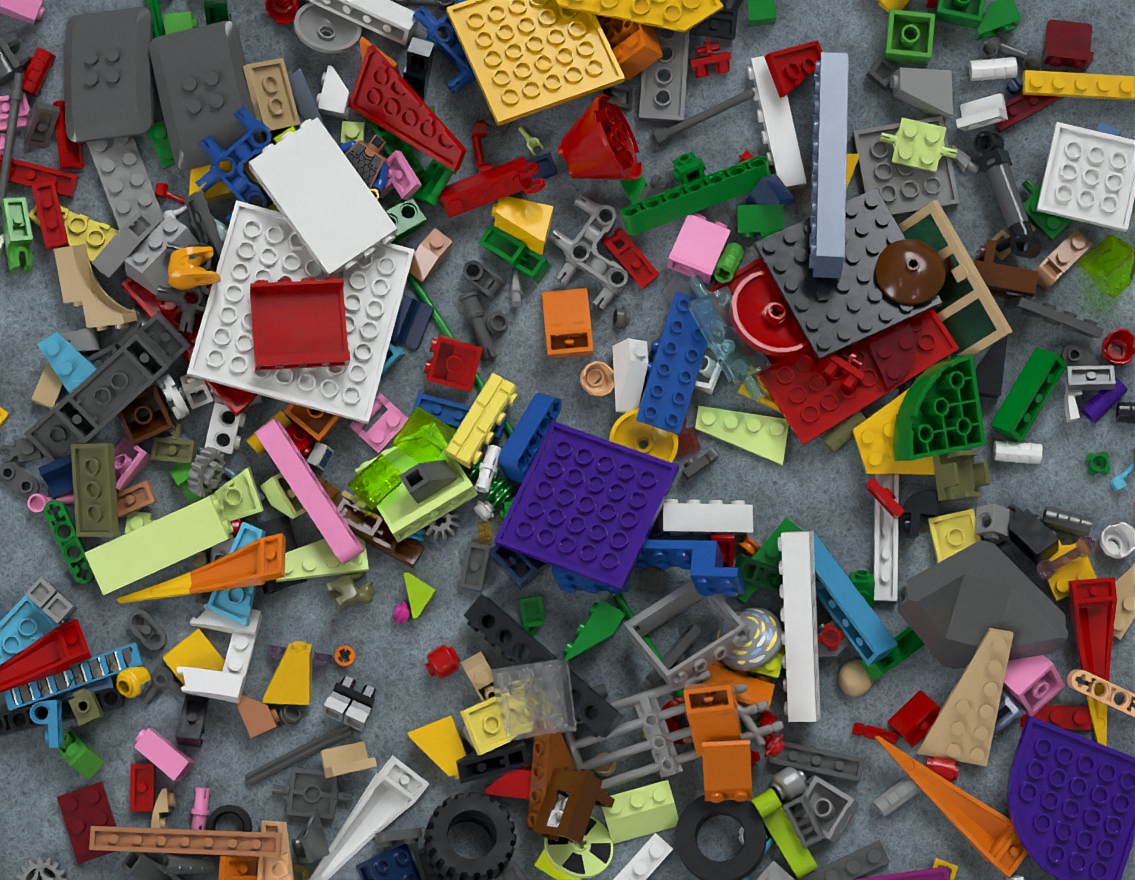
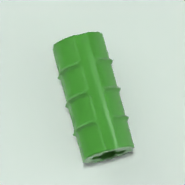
M737 243L726 245L713 271L717 281L721 283L730 282L736 275L744 256L742 246Z

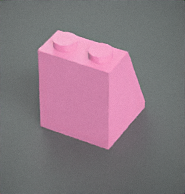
M694 213V215L690 214L687 215L669 255L667 268L710 284L714 268L725 248L731 230L727 229L728 227L723 223L706 221L707 218L697 213Z
M1044 655L1009 660L1003 686L1016 702L1024 707L1026 713L1033 717L1065 687V684L1054 664Z

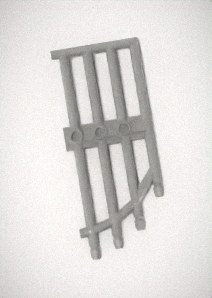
M710 671L695 674L684 684L679 685L673 690L668 684L610 703L616 710L635 705L639 718L616 726L607 738L600 736L596 738L591 734L575 740L570 727L580 723L572 717L558 721L576 770L579 772L581 769L591 770L651 749L655 763L602 780L600 788L608 789L658 771L661 778L684 771L682 763L702 756H697L695 749L678 755L673 741L691 736L690 726L670 732L665 719L685 713V703L662 710L657 697L685 688L686 685L699 684L700 681H706L712 677ZM745 683L735 686L736 694H741L748 690ZM767 701L744 708L737 703L739 719L742 720L748 729L747 732L742 733L743 740L751 741L754 739L756 745L760 746L766 743L763 736L784 728L782 721L757 728L750 715L769 708ZM597 708L589 710V717L591 719L596 718L598 715ZM643 727L647 741L583 762L579 748Z

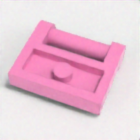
M381 393L375 397L376 400L373 404L370 419L382 406H385L388 410L366 433L362 429L366 424L363 422L353 421L349 425L378 454L410 421Z

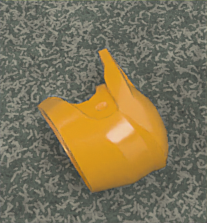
M187 247L174 251L170 256L167 271L169 285L176 289L189 290L198 286L221 282L219 274L214 271H206V269L200 267L208 258L213 256V247ZM199 255V257L189 260L191 256Z

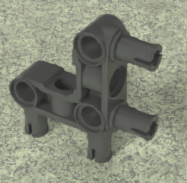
M167 242L165 256H171L178 249L207 247L208 245L204 243H191L188 246ZM211 257L208 258L200 267L206 269V271H209L211 265ZM159 285L156 300L176 303V306L179 307L182 313L178 332L184 334L185 325H187L186 334L192 335L195 316L204 315L210 291L206 289L205 285L189 290H177ZM193 295L198 299V302L190 304L185 298Z

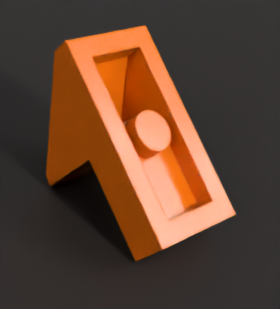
M220 856L219 880H257L259 857Z

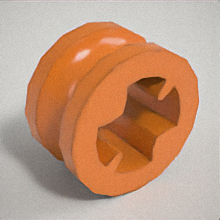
M745 535L743 537L744 541L740 542L738 546L751 556H754L756 554L755 551L759 550L761 546Z
M343 645L336 649L334 659L339 665L348 667L354 663L356 654L351 647ZM342 650H345V652L349 650L351 652L349 655L350 660L346 663L345 660L343 662L339 660Z

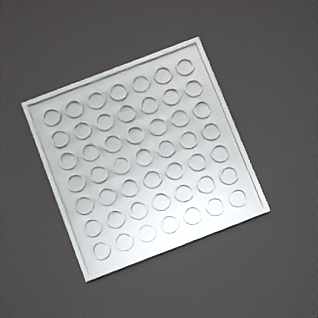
M236 200L216 273L221 277V282L212 284L187 375L368 424L414 249L392 243L387 245L382 243L376 247L377 251L368 258L363 256L358 259V264L348 271L343 269L334 275L338 279H344L343 291L348 351H350L349 366L255 371L250 284L257 280H268V283L278 282L280 279H291L293 282L301 281V279L308 277L315 278V280H324L326 275L280 212Z

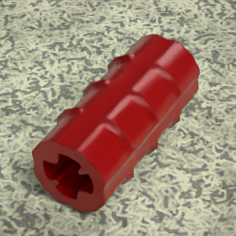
M39 47L36 49L24 73L22 85L24 93L34 97L37 96L50 68H52L55 55Z

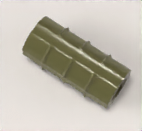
M860 411L829 430L821 438L822 443L835 454L849 440H852V437H854L852 429L865 421L866 418Z

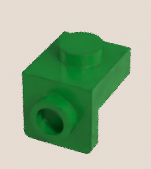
M866 570L850 572V580L864 597L868 605L874 607L875 580L873 572Z

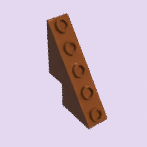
M536 716L527 818L528 830L534 829L554 769L564 770L565 767H570L576 770L575 763L553 716Z

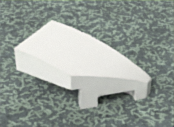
M1066 384L1065 415L1067 423L1080 418L1075 398L1082 395V390H1068V384Z

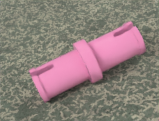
M196 787L194 808H191V813L193 814L191 830H205L206 818L210 813L208 803L211 789Z

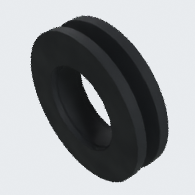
M702 795L693 800L683 810L676 825L675 843L678 854L685 867L700 880H743L756 870L766 850L767 837L763 821L755 807L747 800L743 802L724 800L720 803L705 801V795ZM718 815L730 816L737 820L745 833L744 845L739 854L730 860L722 862L713 861L705 857L697 844L698 831L702 824L711 817Z

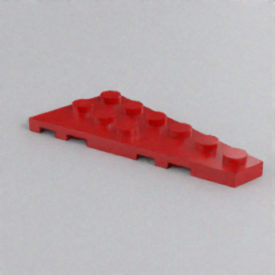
M374 45L368 46L348 107L453 171L459 170L467 149Z

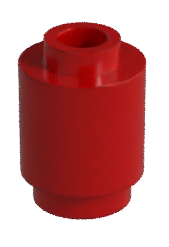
M935 756L933 758L927 757L925 765L927 768L951 783L953 779L957 780L960 766L955 765V760Z

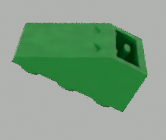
M602 599L599 603L594 602L588 612L589 620L587 623L582 621L575 632V635L578 636L574 643L570 641L563 651V655H565L564 661L569 663L612 638L626 614Z

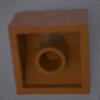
M155 384L146 388L117 414L132 446L174 427L167 402L159 385Z

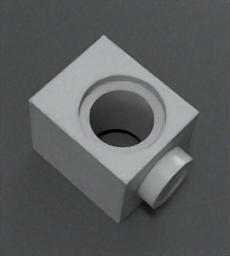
M997 504L977 507L975 534L983 536L987 541H998L1001 537H1007L1009 533L1010 509Z

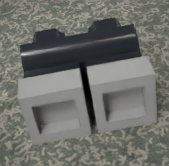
M42 577L25 593L28 598L57 624L63 625L77 609L70 600Z
M346 675L340 683L336 682L331 695L323 705L322 714L339 722H342L344 718L343 724L363 732L374 706L376 689L369 685H364L361 693L353 690L356 680Z

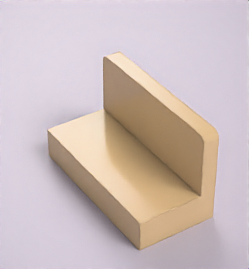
M363 741L320 751L326 778L377 766L375 757L368 758L365 742Z

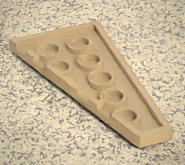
M994 628L988 629L976 649L975 655L969 665L966 666L963 675L941 708L934 724L928 730L922 744L919 745L917 754L987 766L1013 640V632Z

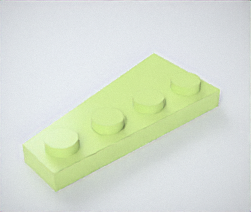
M356 536L364 551L345 565L336 557L325 538L285 553V577L275 580L276 582L368 571L365 541Z

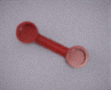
M484 119L476 121L471 135L475 164L479 173L492 168V163H484L480 139L487 137Z

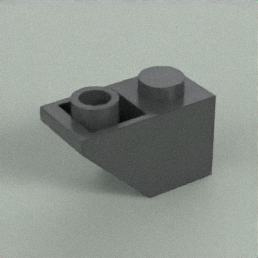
M446 460L418 463L399 475L409 494L417 503H420L457 479Z

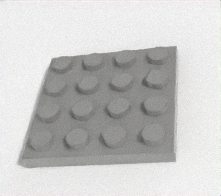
M943 116L915 120L945 127ZM900 123L853 131L856 154H859L858 165L863 191L866 193L876 188L892 216L915 213L934 200H938L942 208L959 205L960 201L951 157L942 156L940 158L936 173L891 163L893 144L879 141L882 132L895 135L899 130ZM945 132V136H944V144H945V146H944V147H948V148H949V146H948V141H947V136H946V132Z

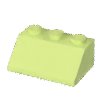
M668 780L612 795L610 797L615 799L612 808L602 807L613 844L676 827L679 820Z

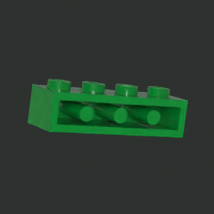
M1036 347L990 425L1000 435L1022 443L1068 365L1056 353Z

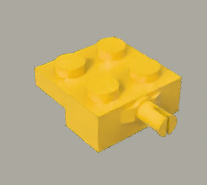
M1059 540V551L1038 566L1044 581L1046 580L1054 601L1069 596L1068 581L1097 578L1081 541L1062 546Z

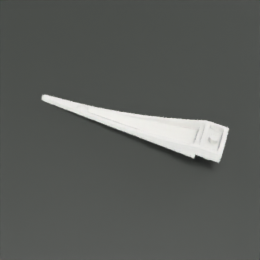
M392 755L380 772L376 773L328 848L330 854L321 859L309 880L330 879L347 861L375 837V833H380L399 815L412 806L428 787L429 783Z

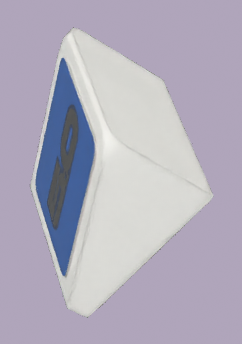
M316 442L307 463L324 471L334 451L329 446Z

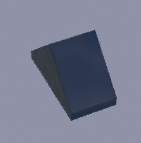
M778 176L761 177L746 199V204L795 203V198Z

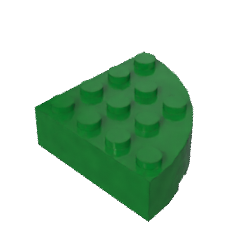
M973 354L956 355L943 359L927 368L914 381L900 405L895 422L893 438L894 461H911L986 446Z

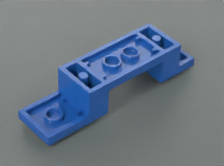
M646 540L634 566L639 569H645L647 566H656L660 569H669L670 567H680L685 570L691 569L690 576L696 591L703 596L724 594L728 597H735L737 594L744 595L745 585L739 569L723 567L724 558L717 541ZM552 566L551 573L559 588L564 592L586 591L595 594L599 591H608L612 594L622 593L620 590ZM630 577L623 592H629Z

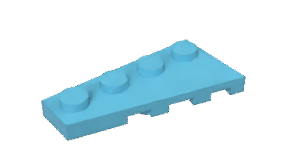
M242 522L229 554L259 538L265 537L266 531ZM256 586L213 591L206 608L245 626H249Z

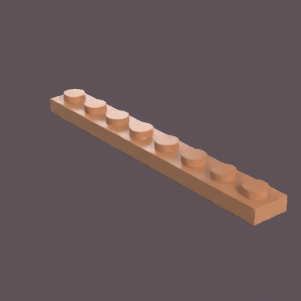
M91 826L89 850L281 857L282 833Z

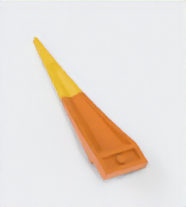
M282 533L259 538L205 566L152 587L119 597L116 600L119 603H129L264 585L266 581L284 578L286 538Z

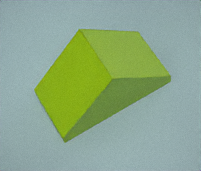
M407 572L404 573L412 617L414 620H418L437 591Z

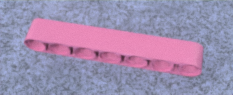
M274 418L256 431L257 437L339 561L345 565L364 551L362 545L282 424Z

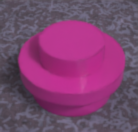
M402 601L400 605L396 604L392 617L395 618V623L397 624L400 622L405 624L409 617L411 607L406 605L405 601Z

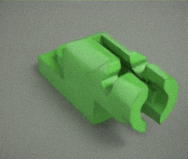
M26 197L4 198L1 204L5 221L3 232L9 271L11 273L17 272L16 268L20 267L19 255H23L24 257L21 262L23 273L29 272L33 269L30 245L33 241Z

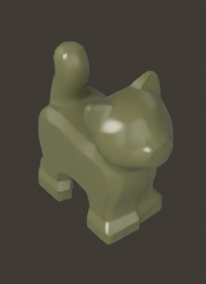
M365 572L341 575L335 581L325 584L327 594L331 601L335 600V607L339 613H342L345 608L353 606L358 602L369 604L373 601L375 591L372 587V581L361 585L359 588H356L353 582L361 579Z

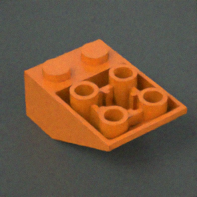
M605 16L600 18L601 28L626 79H632L663 57L659 39L652 26Z
M587 288L542 292L548 360L594 356Z
M734 679L686 685L683 690L685 706L697 756H702V742L743 740Z

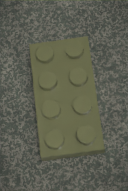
M71 444L76 537L119 536L114 444Z

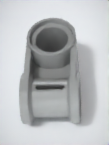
M84 328L78 331L61 333L82 355H88L87 352L95 351L96 353L100 351L96 328Z

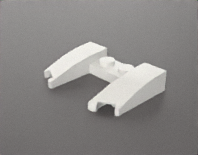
M205 604L203 607L206 610L198 619L193 617L190 625L232 633L222 672L178 666V675H183L185 680V686L181 687V690L185 693L239 704L262 619L261 611L252 609L249 626H245L206 608L207 604Z

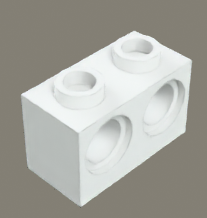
M215 402L204 448L209 446L232 454L234 449H239L241 436L237 435L239 427H244L246 414L242 412L237 417L235 416L233 423H226L223 420V414L225 411H230V409L224 403ZM225 433L229 436L230 443L227 446L219 444V434Z

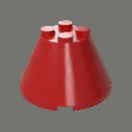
M606 94L597 96L562 137L561 145L558 146V152L561 158H565L568 164V172L572 179L635 181L642 175V162H637L635 154L640 151L626 117L617 104L612 105L609 103L610 97Z

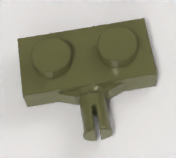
M174 423L172 436L153 438L150 460L180 464L195 463L199 442L181 438L183 424Z

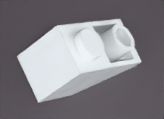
M328 65L327 72H324L322 75L321 85H323L322 93H319L317 96L316 106L323 115L348 120L350 112L348 104L351 94L333 66Z

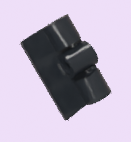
M288 516L253 524V526L266 531L265 537L282 533L286 538L285 553L298 549ZM274 579L266 581L262 588L264 595L281 591L285 587L305 583L307 579L276 582Z

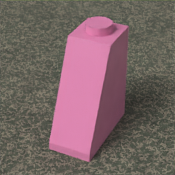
M152 728L143 729L135 739L137 743L134 747L174 781H182L196 763Z

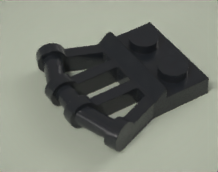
M720 0L723 9L690 29V35L734 40L736 36L737 13L742 0H735L731 9L726 8L727 0Z

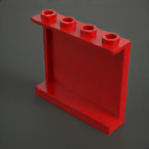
M330 276L324 278V280H315V278L308 277L301 279V281L293 282L291 279H280L278 282L268 283V280H257L250 284L255 371L349 366L350 351H348L343 291L344 279Z

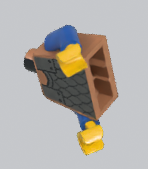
M375 134L369 144L362 140L357 142L351 140L339 145V148L378 200L379 195L388 182L387 158L379 153L386 144V141Z

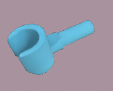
M1133 462L1120 475L1110 481L1115 492L1127 485L1124 478L1135 468Z

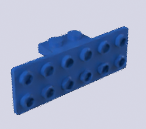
M675 292L662 335L657 340H653L650 348V353L653 354L651 361H648L644 381L647 384L637 413V421L677 435L680 434L717 314L711 303Z

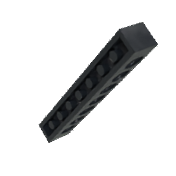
M481 594L463 615L469 620L467 622L468 626L476 632L480 630L485 634L484 640L493 647L497 645L502 649L501 655L510 662L514 660L518 663L517 669L527 677L531 675L535 678L536 682L534 684L544 692L548 690L554 696L551 699L561 707L565 705L570 709L569 715L579 723L582 720L587 724L586 730L594 737L607 738L624 717L488 596ZM490 617H494V626L488 628L487 620ZM510 631L512 638L510 642L505 643L504 635ZM527 646L529 654L527 657L522 658L520 655L521 649ZM544 661L546 669L543 673H539L537 670L538 664ZM561 676L563 678V685L557 689L554 682L557 677ZM578 691L581 698L578 703L574 704L572 702V695ZM592 707H596L598 710V715L594 719L589 717V710Z

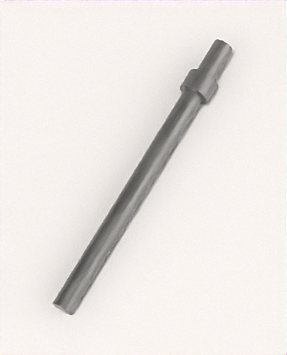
M15 73L13 90H10L9 94L11 103L0 172V207H2V199L6 198L19 106L20 102L23 101L24 95L22 91L24 74Z

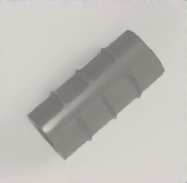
M907 775L886 792L881 793L872 802L878 812L886 818L909 800L914 799L922 790Z

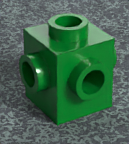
M693 152L682 154L672 161L674 166L672 175L676 183L681 182L683 185L705 176V164L702 158L697 159Z

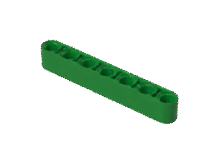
M764 156L753 157L624 207L621 210V215L626 233L637 235L752 191L761 177L771 176L767 158Z

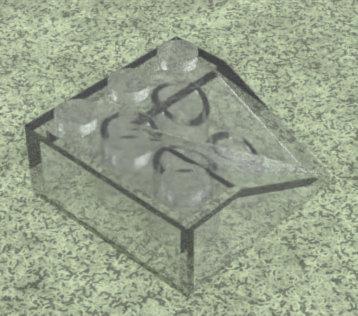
M557 659L492 669L494 692L507 741L577 731L567 660Z

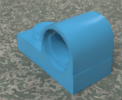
M48 700L32 705L29 713L32 721L37 724L48 725V730H45L46 744H49V748L53 749L63 748L62 701ZM42 707H46L48 716L41 720L38 712Z

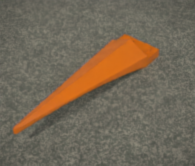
M875 736L877 742L980 855L1005 877L1010 878L1028 854L1016 835L1011 819L958 788L880 736Z

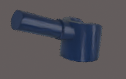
M1013 78L1005 85V88L1009 94L1013 95L1023 89V82L1019 84Z

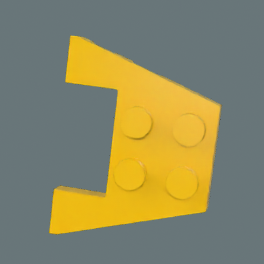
M909 389L852 429L866 474L935 475L933 456L912 461H894L893 438L897 419L896 414H898L900 405Z

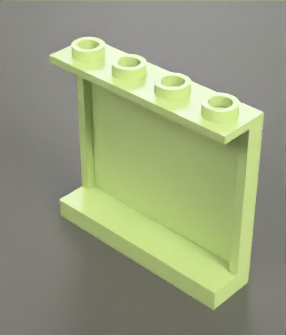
M435 423L422 427L416 434L402 439L396 446L382 451L379 456L362 463L359 468L355 469L398 543L478 495L460 464L447 457L445 449L448 445ZM446 460L457 479L425 500L417 503L409 494L399 475L418 463Z

